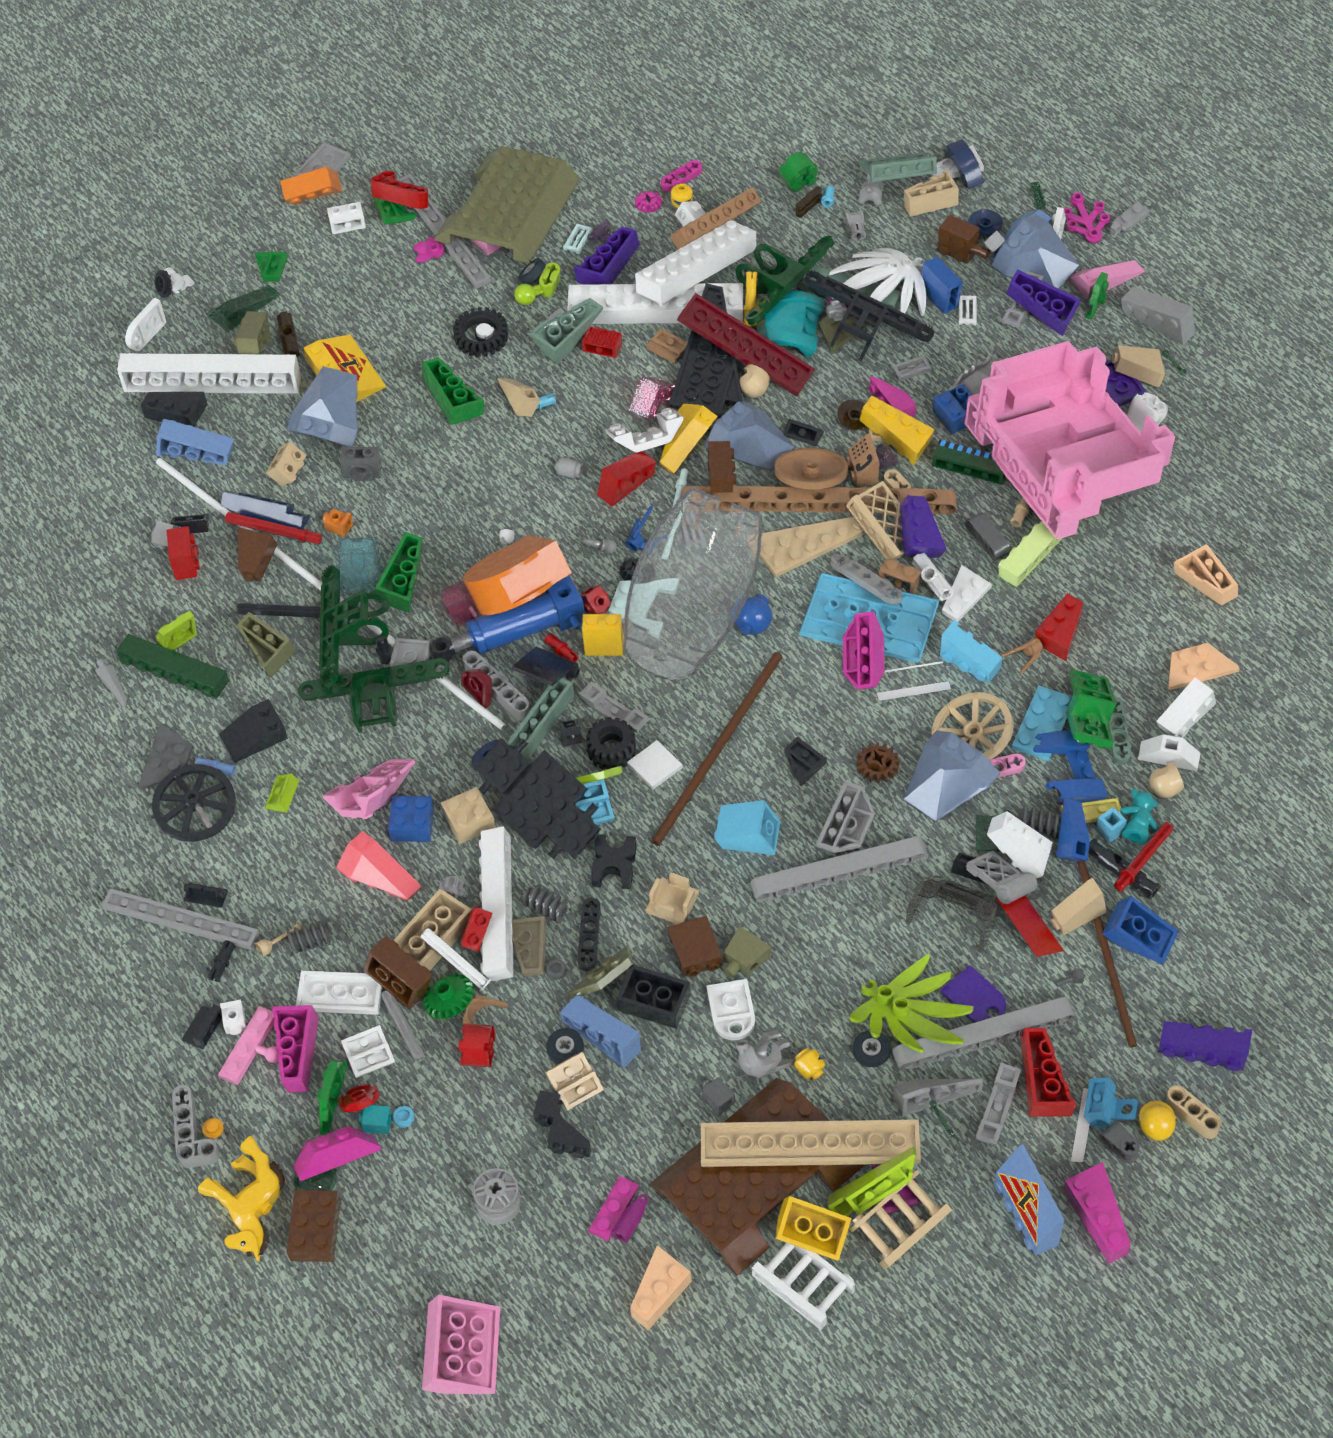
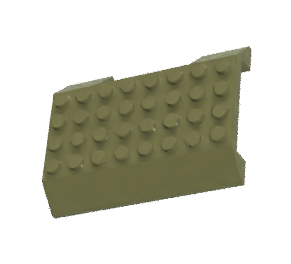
M500 146L485 157L474 175V178L480 179L463 207L447 217L434 240L451 244L455 236H460L513 249L514 260L530 264L572 194L580 177L564 160Z

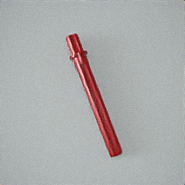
M227 512L225 516L226 523L301 540L302 543L310 542L319 545L322 541V534L308 531L307 528L303 530Z
M1164 822L1125 870H1121L1118 879L1113 885L1114 889L1122 892L1128 884L1134 882L1137 873L1174 828L1172 824Z

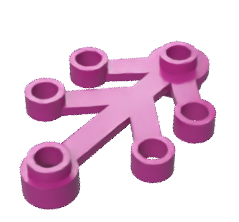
M1078 192L1074 193L1071 196L1070 204L1073 207H1077L1080 216L1073 214L1070 208H1064L1065 213H1068L1065 214L1066 219H1069L1066 228L1068 231L1084 235L1089 243H1097L1102 239V229L1110 222V215L1102 213L1099 223L1095 228L1093 226L1095 219L1104 211L1105 204L1102 201L1095 202L1094 210L1088 215L1084 206L1083 195ZM1077 223H1079V224H1081V225H1084V226L1086 227V229H1085V228H1082V227H1080V226H1077Z

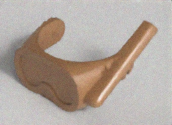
M475 994L466 1008L463 1024H473L474 1015L485 1006L507 1008L508 1003Z

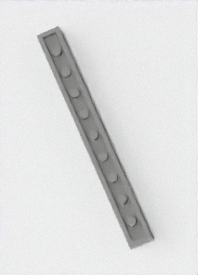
M411 174L397 179L401 182L420 186ZM429 198L428 208L414 209L436 236L446 219ZM455 236L451 244L442 243L475 289L491 283L490 276L459 236Z

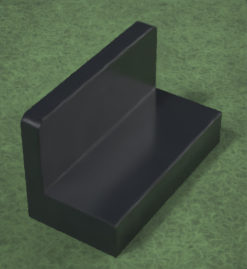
M215 1004L212 1005L211 1009L202 1006L184 1034L182 1041L203 1050L222 1020L221 1007Z

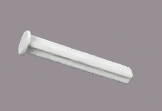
M427 928L421 934V938L464 976L468 977L471 982L480 988V992L491 981L490 978L487 979L432 930Z

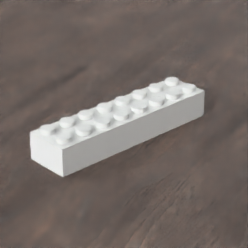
M727 221L725 224L636 273V292L660 304L665 303L753 252L756 248V231L735 221Z

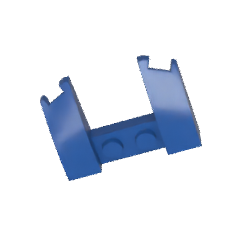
M1071 730L1036 735L1035 739L1041 740L1040 745L1034 746L1033 751L1036 753L1066 754L1074 779L1052 781L1046 784L1048 790L1057 789L1061 794L1057 799L1058 802H1064V798H1069L1083 803L1104 800L1108 796L1103 780L1096 779L1086 751L1090 747L1089 743L1082 744L1073 739Z

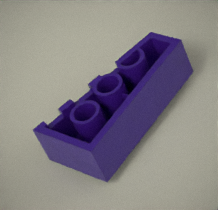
M622 226L606 239L607 242L604 245H599L596 248V252L592 256L588 255L583 259L584 263L573 268L577 283L583 285L612 284L640 246L637 231Z
M1018 269L1006 293L1061 336L1067 330L1081 299Z
M1164 1021L1158 1052L1163 1053L1166 1057H1183L1189 1062H1195L1196 1060L1205 1062L1208 1066H1225L1231 1071L1243 1070L1249 1053L1252 1029H1245L1244 1032H1234V1028L1225 1027L1223 1031L1214 1030L1210 1025L1194 1028L1189 1023Z

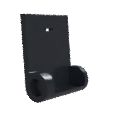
M539 647L532 649L512 666V670L551 686L556 684L565 675L567 680L572 681L573 678L576 679L580 672L578 663Z

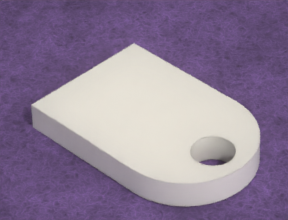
M153 298L129 325L125 337L128 348L140 351L167 323L159 299Z
M747 979L707 985L706 989L716 1032L728 1040H741L747 1037L755 1026V1014ZM738 1025L742 1030L739 1033H732L730 1028Z

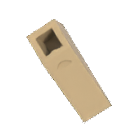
M498 378L497 380L516 415L532 417L540 402L535 390L515 379Z

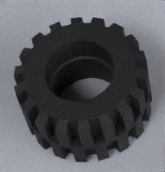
M607 717V720L602 718L599 720V723H593V728H589L586 735L587 752L590 761L592 760L595 766L599 764V768L602 770L604 767L610 769L621 765L625 768L627 762L636 755L635 732L632 730V726L630 724L627 725V721H620V718L616 717L615 719ZM608 740H617L621 742L619 745L614 747H606L602 745L604 742Z

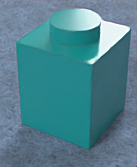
M370 1105L364 1108L363 1112H360L359 1125H362L365 1133L389 1134L392 1120L390 1106Z

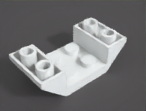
M665 408L661 410V413L656 414L659 428L651 427L647 429V432L631 433L625 426L614 424L605 431L614 441L637 453L671 442L683 421V416L674 409Z

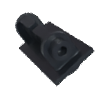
M189 882L184 885V892H186L184 901L222 908L228 890L221 889V887L216 888Z

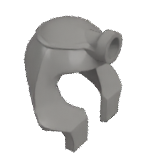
M778 1030L763 1033L760 1041L754 1047L747 1040H740L735 1043L736 1048L739 1049L738 1062L740 1068L746 1075L760 1078L794 1064L793 1059L781 1060L780 1050L790 1046L787 1039L774 1042L771 1053L766 1057L769 1041L781 1037V1033Z

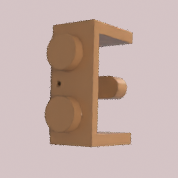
M885 559L879 570V576L884 580L887 575L897 578L895 580L896 588L902 587L904 581L911 583V594L916 592L921 583V571L895 560Z

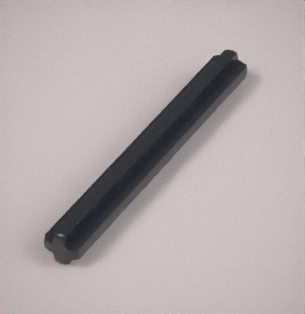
M237 604V614L246 615L250 612L253 615L320 618V607Z

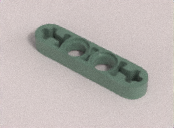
M1114 697L1117 709L1116 713L1112 714L1108 724L1114 741L1111 748L1112 758L1115 763L1124 765L1130 761L1131 748L1124 705L1120 698ZM1119 720L1122 724L1115 726L1111 721ZM1121 736L1124 738V741L1116 742L1114 737ZM1120 748H1123L1122 752L1125 758H1121L1119 755Z

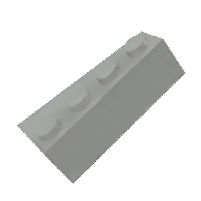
M1133 287L1121 299L1123 312L1181 345H1184L1195 334L1192 306Z

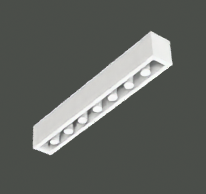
M504 826L481 831V839L479 840L481 857H479L481 874L479 875V880L482 885V891H480L479 896L482 902V909L493 913L480 946V952L483 956L480 968L482 974L488 979L490 978L491 981L513 977L511 837Z

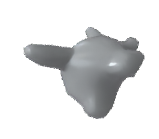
M869 173L867 174V181L863 183V187L860 190L858 203L863 205L867 201H873L876 206H880L883 203L881 191L884 184L879 183L880 181L871 182Z

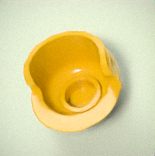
M1155 1100L1146 1103L1141 1108L1139 1114L1140 1130L1148 1138L1155 1141L1168 1139L1173 1134L1176 1126V1116L1173 1109L1162 1101Z

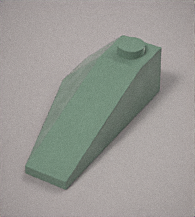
M589 298L573 306L570 311L564 314L559 313L556 315V318L550 321L545 320L541 322L530 333V336L544 355L558 364L575 347L601 313L603 306Z

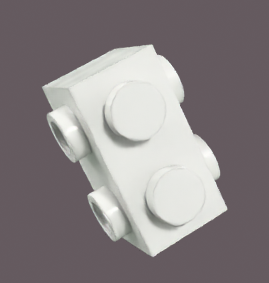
M360 202L327 208L332 234L366 228Z

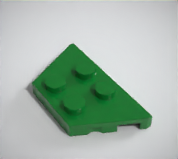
M330 1061L328 1068L324 1069V1083L322 1087H319L317 1099L319 1100V1130L321 1135L328 1133L330 1130L349 1062Z

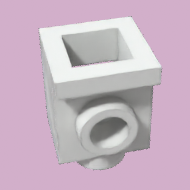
M241 1000L220 1003L226 1034H240L246 1028L244 1007Z

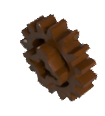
M876 742L875 747L868 744V749L862 748V753H858L856 766L858 767V773H863V779L869 777V782L876 779L877 783H880V779L888 782V777L894 778V773H898L900 759H898V753H893V747L887 749V744L881 747Z

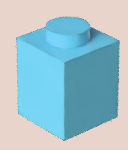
M1112 807L1098 817L1096 831L1110 844L1122 835L1123 830L1126 828L1127 820Z

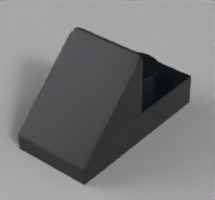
M578 719L559 722L563 746L582 743V732Z

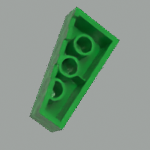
M439 357L422 362V378L451 425L484 414V400L481 397H477L475 391L471 387L468 388L460 377H456L453 374V370Z
M408 532L404 533L375 589L388 599L390 607L410 613L422 555V537Z

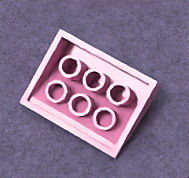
M437 1295L428 1303L422 1390L442 1394H495L500 1320L499 1306Z

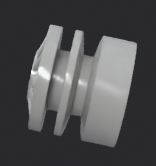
M493 1168L482 1172L476 1178L473 1185V1197L480 1217L487 1223L494 1225L505 1224L513 1220L521 1207L519 1187L514 1175L507 1170Z

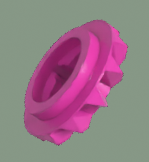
M644 191L643 194L639 193L638 197H635V206L642 212H654L662 205L661 197L658 193H653V191Z

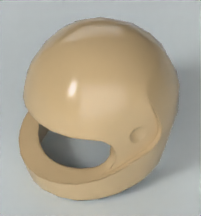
M752 364L747 365L744 368L746 374L740 377L739 381L741 391L750 398L761 397L768 389L770 377L762 368Z
M1173 761L1167 762V766L1164 768L1155 769L1150 776V789L1160 798H1171L1184 789L1182 778Z

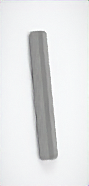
M387 990L383 991L381 997L413 1059L422 1058L424 1053L395 997Z

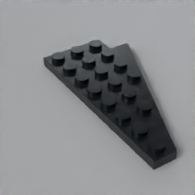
M706 283L702 297L727 312L723 287ZM691 330L669 407L680 409L683 404L703 405L717 415V418H721L726 403L735 405L738 401L743 402L735 357Z

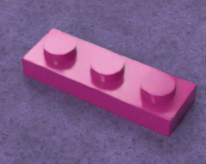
M619 1176L590 1226L589 1233L608 1242L612 1236L611 1231L625 1208L631 1203L639 1188V1184Z

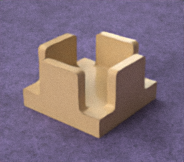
M670 873L669 879L663 877L661 879L656 878L649 892L650 902L646 908V913L676 924L686 922L699 895V890L690 887L688 878L675 873Z

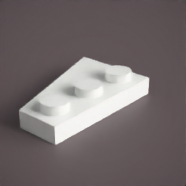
M961 565L952 586L954 589L953 596L946 600L942 614L958 622L990 590L992 584Z

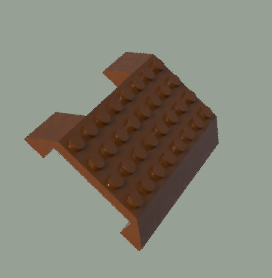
M776 1078L723 1123L830 1120L792 1083ZM700 1141L652 1181L649 1186L663 1200L667 1198L721 1253L722 1261L738 1276L769 1249L768 1244L756 1225L777 1208L784 1198L791 1196L817 1172L818 1178L832 1192H835L864 1167L865 1164L701 1167Z

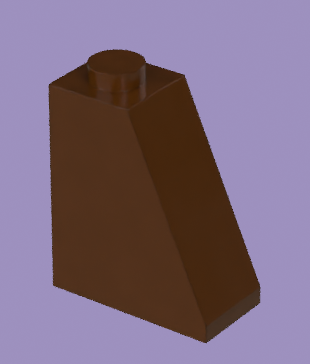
M243 528L238 529V569L245 580L261 582L277 547V543L272 535Z

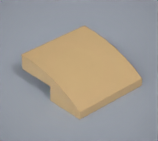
M579 1052L545 1071L556 1094H561L562 1104L566 1110L604 1090L583 1052Z

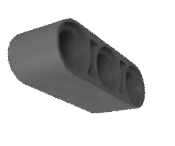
M981 512L965 521L967 530L970 529L972 536L983 545L982 548L986 553L993 557L992 560H996L1011 552L1009 542L985 513Z

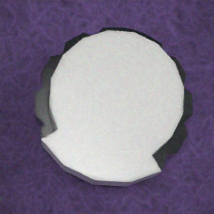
M486 323L477 326L475 330L477 341H486L494 337V327Z

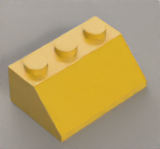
M788 1196L784 1198L778 1216L775 1239L839 1261L852 1218Z

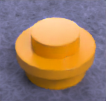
M216 1118L208 1119L202 1126L204 1136L209 1139L218 1138L224 1131L223 1123Z

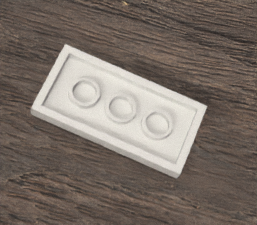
M301 971L296 1006L312 1005L316 1012L379 1015L382 986L366 973Z

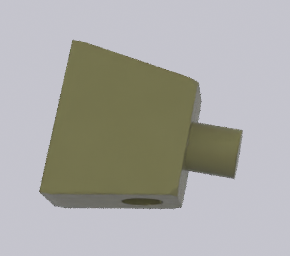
M740 926L725 949L724 961L728 964L723 969L724 973L731 978L738 971L746 976L750 975L771 957V946Z

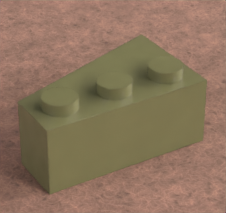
M247 311L245 317L241 320V327H238V334L234 337V345L238 349V354H260L264 347L271 343L268 313Z
M250 612L236 625L270 678L296 651L289 639Z

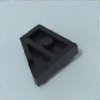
M796 737L784 749V754L801 787L827 763L826 757L799 737Z

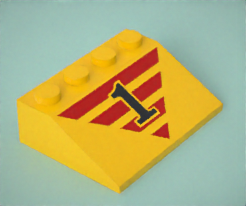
M351 334L321 339L304 347L305 360L316 376L323 366L357 375L356 402L386 388L385 383Z

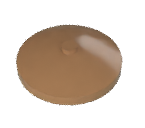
M801 448L788 451L779 456L775 461L774 472L781 482L789 486L801 489H824L835 486L846 479L848 463L841 455L829 450Z

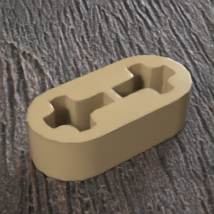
M890 469L885 472L884 483L888 488H911L910 483L897 470Z

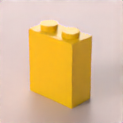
M583 614L582 633L585 656H623L622 615Z

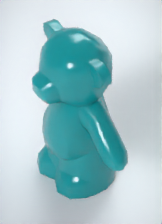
M1133 789L1131 790V795L1133 796L1132 806L1120 809V813L1123 815L1132 814L1128 819V824L1123 830L1122 836L1133 843L1144 844L1148 840V826L1154 833L1159 829L1154 818L1149 813L1158 806V803L1148 792Z

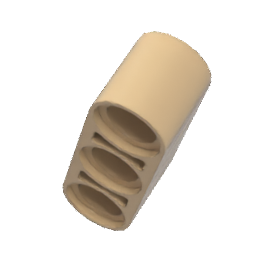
M1178 1085L1169 1088L1165 1103L1173 1109L1174 1113L1207 1139L1215 1138L1221 1126L1220 1117L1185 1088ZM1171 1097H1178L1180 1101H1175ZM1193 1110L1197 1112V1114H1191L1189 1111ZM1206 1124H1211L1215 1128H1208Z

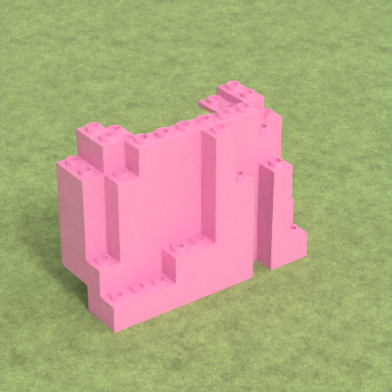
M1069 341L993 362L990 377L982 379L980 393L968 398L964 423L981 446L994 444L992 451L993 459L1057 540L1076 534L1079 520L1099 514L1101 500L1159 483L1163 466L1169 465L1175 441L1173 432L1166 425L1159 427L1149 415L1145 417L1141 433L1137 426L1131 422L1128 416L1119 408L1118 404L1105 391L1110 371L1105 365V354L1097 346L1078 352Z

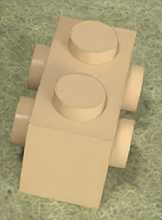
M290 441L280 447L266 474L281 486L288 483L291 484L297 477V471L303 467V460L306 454Z

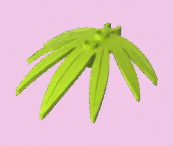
M927 954L908 967L888 985L877 987V983L872 979L868 982L870 988L862 985L861 993L865 996H871L872 999L853 1011L849 1020L854 1023H861L871 1015L869 1030L874 1038H878L882 1032V1018H884L893 1035L902 1044L914 1051L923 1053L924 1049L904 1027L932 1041L946 1044H963L964 1039L921 1015L937 1018L959 1017L972 1013L974 1007L907 999L931 993L951 978V971L913 983L921 975L929 962L930 954Z

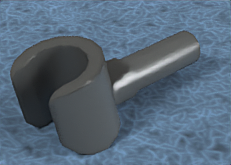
M1074 969L1072 977L1056 981V985L1060 986L1072 982L1083 983V969Z

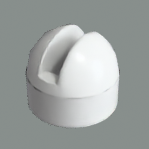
M509 529L500 531L499 538L502 544L507 545V543L511 544L513 542L514 531Z

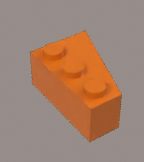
M327 166L280 181L284 199L291 204H299L302 200H310L342 192L338 173Z

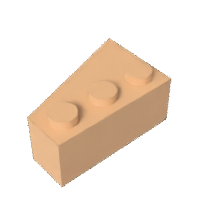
M656 1246L630 1307L631 1317L647 1330L655 1324L692 1282L691 1272L659 1246Z

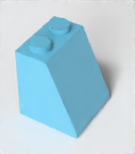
M764 800L721 805L714 837L722 849L775 855L781 821Z

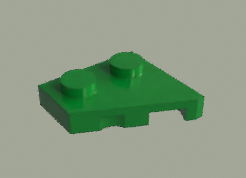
M374 198V205L384 225L411 221L416 218V214L414 212H407L404 205Z
M256 252L255 256L263 281H280L288 258L287 253Z
M1101 272L1094 284L1089 302L1091 307L1085 315V318L1090 320L1094 317L1099 306L1104 304L1107 299L1105 292L1109 287V282H1107L1108 274Z

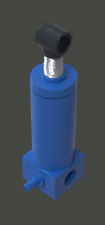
M570 575L554 583L539 596L518 607L494 615H482L467 621V634L452 640L445 637L434 639L431 644L434 659L443 658L449 662L452 659V655L470 646L475 648L476 652L481 655L556 625L559 626L561 631L572 627L578 630L581 628L583 614H585L583 600Z

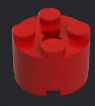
M464 1023L462 1028L464 1039L459 1040V1051L463 1052L460 1057V1065L491 1067L495 1050L493 1049L495 1027Z

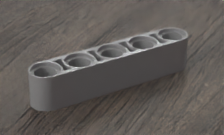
M476 651L466 652L463 655L465 671L481 669L485 674L489 675L492 679V697L516 720L523 721L530 712L528 699Z

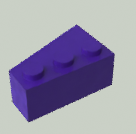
M907 495L900 504L904 556H916L917 554L925 553L929 558H940L947 548L926 497Z

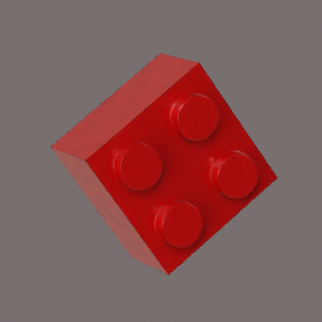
M189 526L166 530L169 561L175 579L182 580L198 577L197 570H201L200 561L197 559L199 549L194 533H190Z

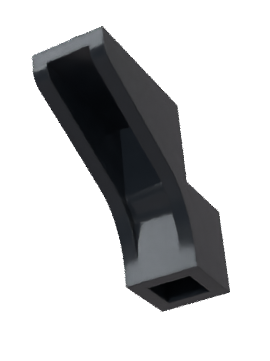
M540 1090L533 1114L535 1122L544 1127L552 1125L547 1139L548 1148L557 1154L566 1152L571 1153L576 1158L590 1157V1141L565 1121L560 1114L562 1105L561 1094Z

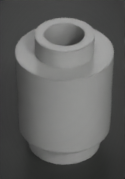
M561 457L556 462L555 471L560 476L574 479L576 477L580 478L583 464L577 460Z

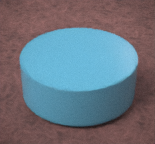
M400 1106L393 1113L394 1123L398 1127L406 1128L414 1122V1112L408 1106Z

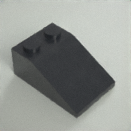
M269 699L250 707L219 733L234 763L288 739L285 727Z

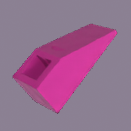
M873 376L870 377L868 388L872 395L911 417L916 415V404L907 392Z

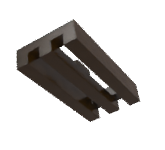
M815 187L796 204V216L798 218H802L821 201V187Z

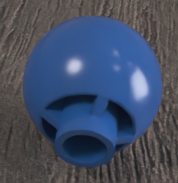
M757 594L755 597H748L742 600L737 605L734 619L737 627L743 634H760L771 624L772 611L768 605L769 600L765 596Z

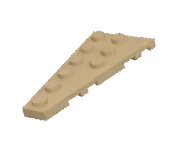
M848 517L747 536V540L773 575L778 577L866 534V532L855 517Z

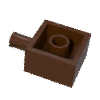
M949 215L939 227L937 251L943 255L955 258L958 262L968 264L974 255L986 260L991 250L978 244L979 227L957 217Z

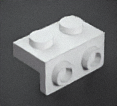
M697 201L682 202L675 216L684 227L706 213Z

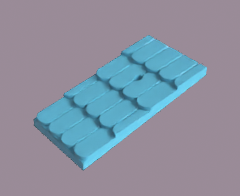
M821 573L798 635L843 646V635L854 620L855 614L873 611L884 634V656L918 663L921 660L940 600L902 592V601L898 604H890L850 579Z

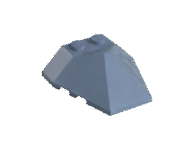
M1037 214L1024 219L1001 245L992 263V267L1005 276L1013 277L1017 269L1024 273L1029 271L1044 276L1043 282L1058 289L1065 284L1079 267L1050 223Z
M323 366L293 410L287 431L314 436L346 447H353L358 433V409L356 408L357 375Z
M740 401L714 424L704 445L708 449V441H730V447L734 448L735 461L750 463L752 466L770 471L774 469L775 461L779 456L794 450V446L762 409L750 402Z
M936 730L923 747L904 800L936 822L956 810L964 802L972 800V797L978 793L989 789L1000 775V772L983 753L952 732Z

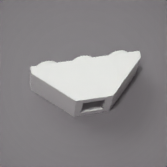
M1163 734L1141 741L1138 760L1163 765L1173 761L1178 768L1197 771L1201 753L1184 738Z

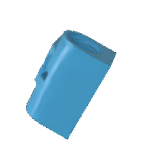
M1090 1078L1084 1118L1091 1126L1104 1129L1110 1126L1111 1120H1134L1137 1117L1138 1100H1117L1115 1098L1116 1085L1111 1078ZM1132 1105L1133 1109L1129 1114H1122L1124 1106Z

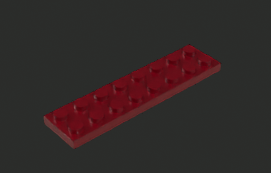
M697 293L693 295L677 318V321L746 365L752 364L762 368L767 372L771 381L796 397L815 371V368Z

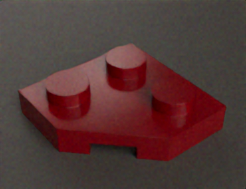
M471 669L463 672L461 686L484 708L490 706L492 697V679L481 669Z

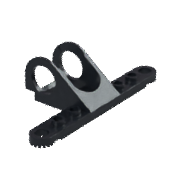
M815 270L808 271L805 275L804 282L806 285L849 306L829 347H834L842 330L867 341L858 360L862 362L881 322L923 342L931 341L934 336V329L930 328V325L927 326V324H923L919 320L828 276L825 277ZM849 316L858 319L855 327L846 323ZM864 323L874 327L871 335L861 330Z

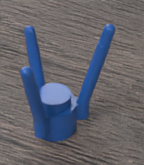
M653 506L648 508L642 520L637 518L629 537L625 541L627 548L633 551L643 550L646 545L661 534V532H657L643 542L644 537L639 533Z

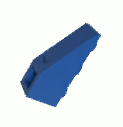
M1064 798L1056 857L1068 861H1087L1090 838L1082 803Z

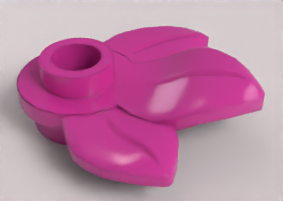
M435 237L428 238L426 242L417 243L413 247L414 251L419 253L415 262H426L432 257H441L444 254L443 244L435 241Z

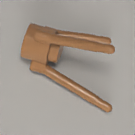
M1034 637L1023 645L1000 654V656L1003 658L1020 650H1023L1026 656H1032L1019 672L1023 674L1040 657L1039 652L1043 650L1042 643L1038 638Z

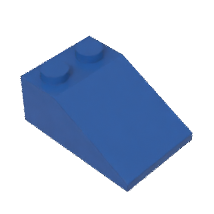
M1129 896L1117 902L1102 935L1119 947L1164 964L1179 931L1134 897Z

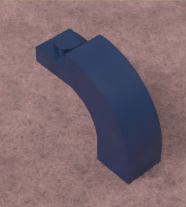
M961 139L947 145V148L943 149L944 155L955 163L964 187L971 189L984 183L977 160L965 141Z

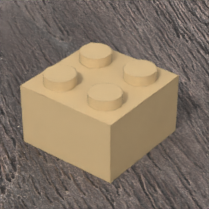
M477 787L441 802L443 815L459 844L481 835V831L495 828L494 817Z

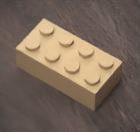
M439 889L394 941L405 953L411 954L417 963L430 971L442 956L421 938V934L429 928L452 947L466 930L472 909L442 889Z

